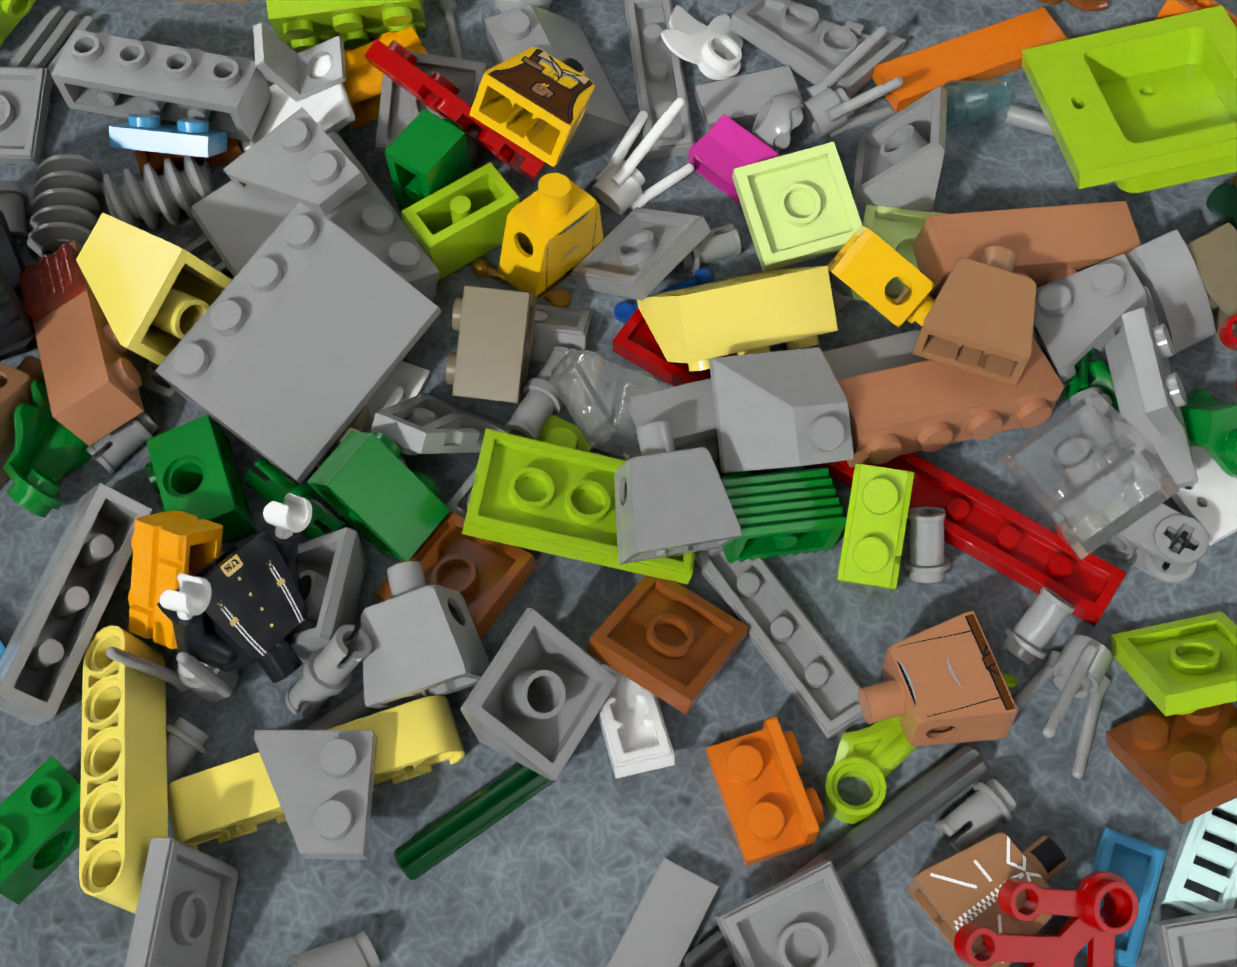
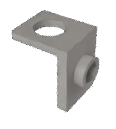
M263 22L253 26L255 66L269 82H274L296 102L347 80L344 41L339 36L296 53ZM322 56H332L330 70L320 78H312L311 71L315 62Z

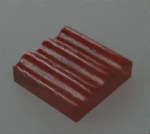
M70 244L61 245L56 254L43 256L39 264H30L26 266L22 274H19L26 313L35 322L86 291L83 273L76 261L79 253Z

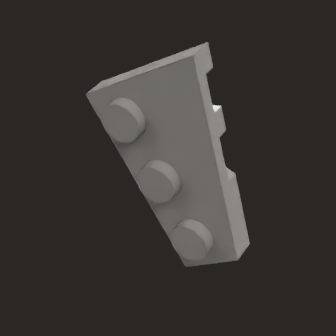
M750 0L732 14L730 30L785 66L789 65L793 71L813 84L822 81L870 36L863 33L864 25L847 20L844 26L820 19L817 9L791 0ZM889 34L886 41L881 39L830 89L835 91L838 88H842L850 99L873 79L872 75L875 65L895 59L903 52L906 40Z

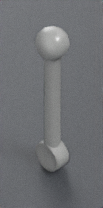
M440 0L439 9L441 13L445 14L453 58L463 59L454 15L457 10V3L455 0Z

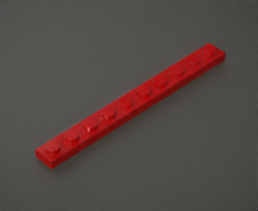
M639 308L636 309L612 340L613 352L674 387L711 378L710 369L689 371L688 363L668 362ZM730 354V355H725V356H720V357H729V356H738V355H736V354ZM913 453L897 456L883 464H864L914 472L909 510L924 506L944 509L946 511L944 535L947 543L1038 595L1043 586L1049 588L1075 608L1072 613L1073 615L1094 627L1126 575L1125 571ZM846 460L812 465L816 468H828L830 476L852 488L855 467L850 468Z

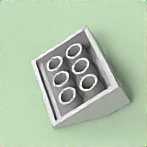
M337 131L326 132L360 170L368 183L327 216H322L342 228L433 302L440 271ZM231 180L192 205L191 214L233 277H235L298 202L287 203L270 197L263 189L249 184L240 187Z
M299 201L155 371L183 398L206 415H209V417L301 484L438 317L441 310L342 228Z

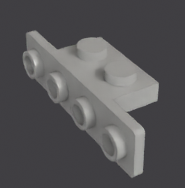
M1143 286L1146 291L1148 305L1145 308L1142 307L1121 314L1123 325L1116 330L1115 337L1105 345V351L1137 488L1142 489L1153 497L1194 485L1198 482V475L1180 408L1187 405L1186 394L1177 372H1171L1168 357L1175 355L1173 343L1164 323L1159 324L1151 291L1148 287Z

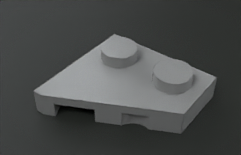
M303 107L223 169L237 186L252 185L265 190L270 197L287 203L301 201L325 216L368 183L360 170Z
M1125 254L1036 288L1034 331L1062 383L1068 381L1076 374L1074 365L1093 347L1100 351L1115 337L1116 330L1123 325L1121 314L1142 307L1145 308L1148 305L1146 291Z
M421 393L376 412L370 433L380 432L400 448L403 454L477 453L481 451L486 428L503 432L505 426L428 394Z
M255 730V743L300 855L304 859L367 860L377 737L374 731Z

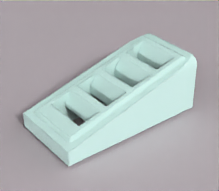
M1237 798L1187 821L1164 892L1162 904L1190 916L1233 909L1237 899V825L1211 813L1216 811L1237 820ZM1204 832L1234 843L1233 851L1202 839ZM1195 856L1227 868L1225 876L1194 864ZM1190 879L1220 892L1217 902L1184 888L1186 880Z

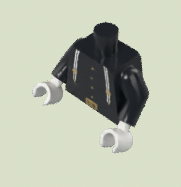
M288 493L284 498L285 505L276 501L270 502L265 506L263 516L267 523L275 527L270 529L269 532L267 529H264L234 542L193 576L179 573L177 580L180 586L175 590L167 589L162 593L157 606L172 621L177 648L180 652H187L200 662L224 672H229L257 661L272 683L285 679L302 665V661L285 636L307 618L308 608L302 598L297 564L299 532L308 526L312 517V506L307 499Z

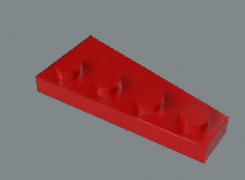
M376 38L364 56L368 63L442 118H448L456 122L466 133V136L533 185L545 170L546 162L470 116L472 106L457 96L460 89L435 71L430 77L414 66L418 58L398 42L392 40L390 45L386 46Z

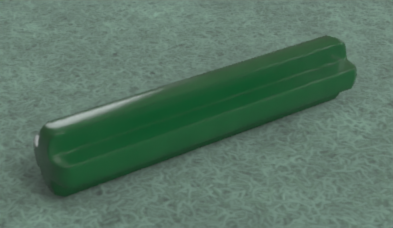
M519 763L396 848L393 853L394 858L405 876L410 880H416L555 781L549 780Z

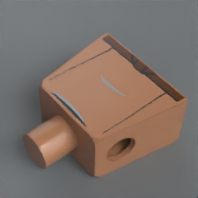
M974 610L893 644L887 649L882 667L884 682L859 688L858 690L859 704L866 722L871 724L898 717L908 743L915 747L1005 738L1018 713Z

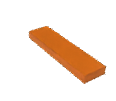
M1043 7L875 65L872 78L877 86L896 77L902 78L903 84L901 87L884 95L896 113L940 85L947 91V94L1021 69L1022 50L1068 40V38Z

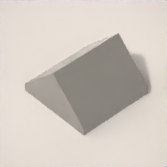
M942 85L858 138L852 195L858 203L926 212L933 211L946 142L947 91Z
M348 527L298 545L297 564L301 593L308 612L307 618L287 634L285 638L302 662H306L309 656L318 649H324L338 628L343 625L355 624L369 560L357 531ZM351 633V635L346 639V641H350V640H351L352 633Z
M527 608L460 710L479 742L545 778L556 781L618 679L533 608Z

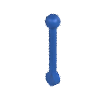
M702 267L695 272L693 277L658 293L711 283L714 281L715 276L710 268ZM620 302L614 308L615 318L619 322L626 323L638 308V303Z

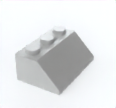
M532 4L484 19L489 57L494 66L531 47H536L559 61L564 58L577 60L584 68L585 77L593 81L595 85L594 92L579 127L562 156L626 134L631 123L578 22Z

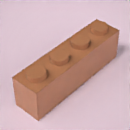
M1126 201L930 215L912 243L920 272L935 284L928 295L936 299L957 260L968 258L981 262L983 252L989 246H1003L1012 250L1017 258L1013 272L1032 278L1037 284L1036 288H1039L1121 254L1126 256L1134 248L1140 246L1141 242Z
M73 240L25 271L23 278L52 417L90 446L144 412L138 389L142 385V380L138 371L132 365L129 349L120 345L76 261L83 247Z
M1034 337L1032 338L1030 359L1016 386L933 360L837 380L848 401L854 459L846 461L850 468L855 467V464H883L897 456L918 451L934 452L952 443L969 439L985 440L996 433L1020 427L1025 429L1035 428L1048 421L1065 386Z

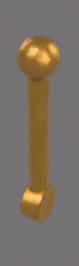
M478 258L472 263L471 270L476 277L485 278L489 276L513 286L498 272V269L491 266L487 259ZM557 289L553 292L549 291L542 297V299L550 301L551 305L567 308L571 303V295L564 289Z

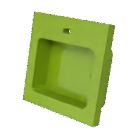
M1222 5L1022 50V68L1079 189L1115 182L1117 187L1125 192L1141 193L1237 172V28Z

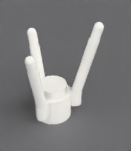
M677 98L625 161L623 159L648 118L646 111H640L606 167L596 176L595 180L597 182L592 187L593 192L600 201L617 214L622 215L628 207L632 210L636 207L643 208L648 201L694 172V165L689 163L645 191H642L641 186L645 183V178L636 168L685 105L683 98Z

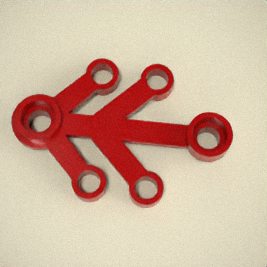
M1096 871L1087 875L1077 889L1040 888L1035 883L1020 878H1011L1002 884L998 892V905L1005 915L1023 922L1035 920L1040 913L1072 917L1055 935L995 933L993 930L979 924L968 923L957 931L954 938V950L960 960L975 967H989L995 962L1028 963L1025 967H1074L1075 956L1088 943L1087 967H1114L1115 936L1126 932L1134 924L1138 915V899L1133 889L1121 876L1108 871ZM1024 890L1026 901L1023 907L1018 910L1016 899L1018 894ZM1104 896V904L1100 910V903ZM981 935L983 941L982 948L978 954L973 956V941Z

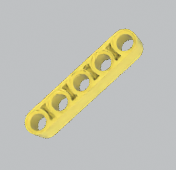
M110 625L102 628L92 637L83 656L79 881L80 887L86 894L136 914L151 838H168L165 681L108 658L106 650L109 647H116L164 667L165 661L163 654L159 650L119 626Z
M436 695L420 698L327 729L374 731L377 737L373 785L392 779L393 784L432 772L431 766L446 760H450L451 765L455 764L465 755L449 701L445 696ZM259 752L180 778L167 785L168 818L173 839L198 850V844L216 838L218 843H222L258 831L257 824L275 818L277 824L286 821Z

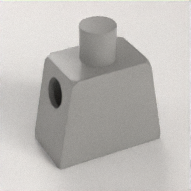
M669 421L651 422L636 428L641 456L628 459L616 470L614 477L619 564L722 548L742 535L740 525L710 452L704 447L676 451Z
M419 561L402 562L389 567L387 575L392 599L367 607L361 614V629L368 634L372 642V649L369 655L363 659L364 700L366 707L387 710L420 698L436 695L444 696L476 685L490 665V662L464 597L459 591L439 585L426 586L422 563Z

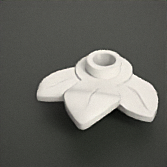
M679 5L675 6L669 20L670 29L663 30L661 33L666 46L674 54L685 61L698 65L700 71L706 77L713 80L733 78L741 68L740 60L742 58L741 48L743 47V40L740 35L730 30L731 19L727 14L717 16L706 26L693 18Z

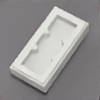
M607 664L601 665L618 679L597 714L615 779L673 766L675 754L657 696Z

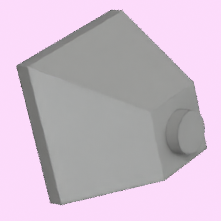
M820 347L709 359L721 473L796 467L854 459L848 401Z

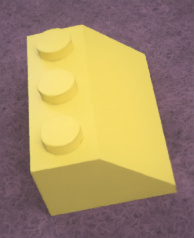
M828 266L775 269L764 273L760 272L651 294L643 301L637 300L638 308L667 361L688 363L689 371L710 369L709 359L719 358L720 356L734 353L738 355L771 352V345L786 342L788 350L815 346L819 344L818 335L838 331Z

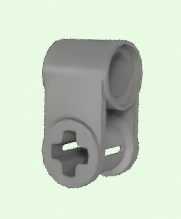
M1116 484L1111 489L1085 531L1087 540L1096 547L1098 543L1115 552L1114 558L1125 560L1152 577L1166 583L1186 581L1194 573L1197 562L1204 556L1209 544L1208 534L1203 525L1197 520L1183 515L1153 499L1142 489L1128 484ZM1183 531L1188 532L1185 540L1180 538ZM1173 545L1182 551L1178 554L1171 551L1170 547ZM1165 561L1171 563L1167 570L1162 568Z

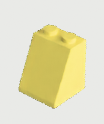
M103 212L76 259L120 345L159 366L232 281V279L185 249Z

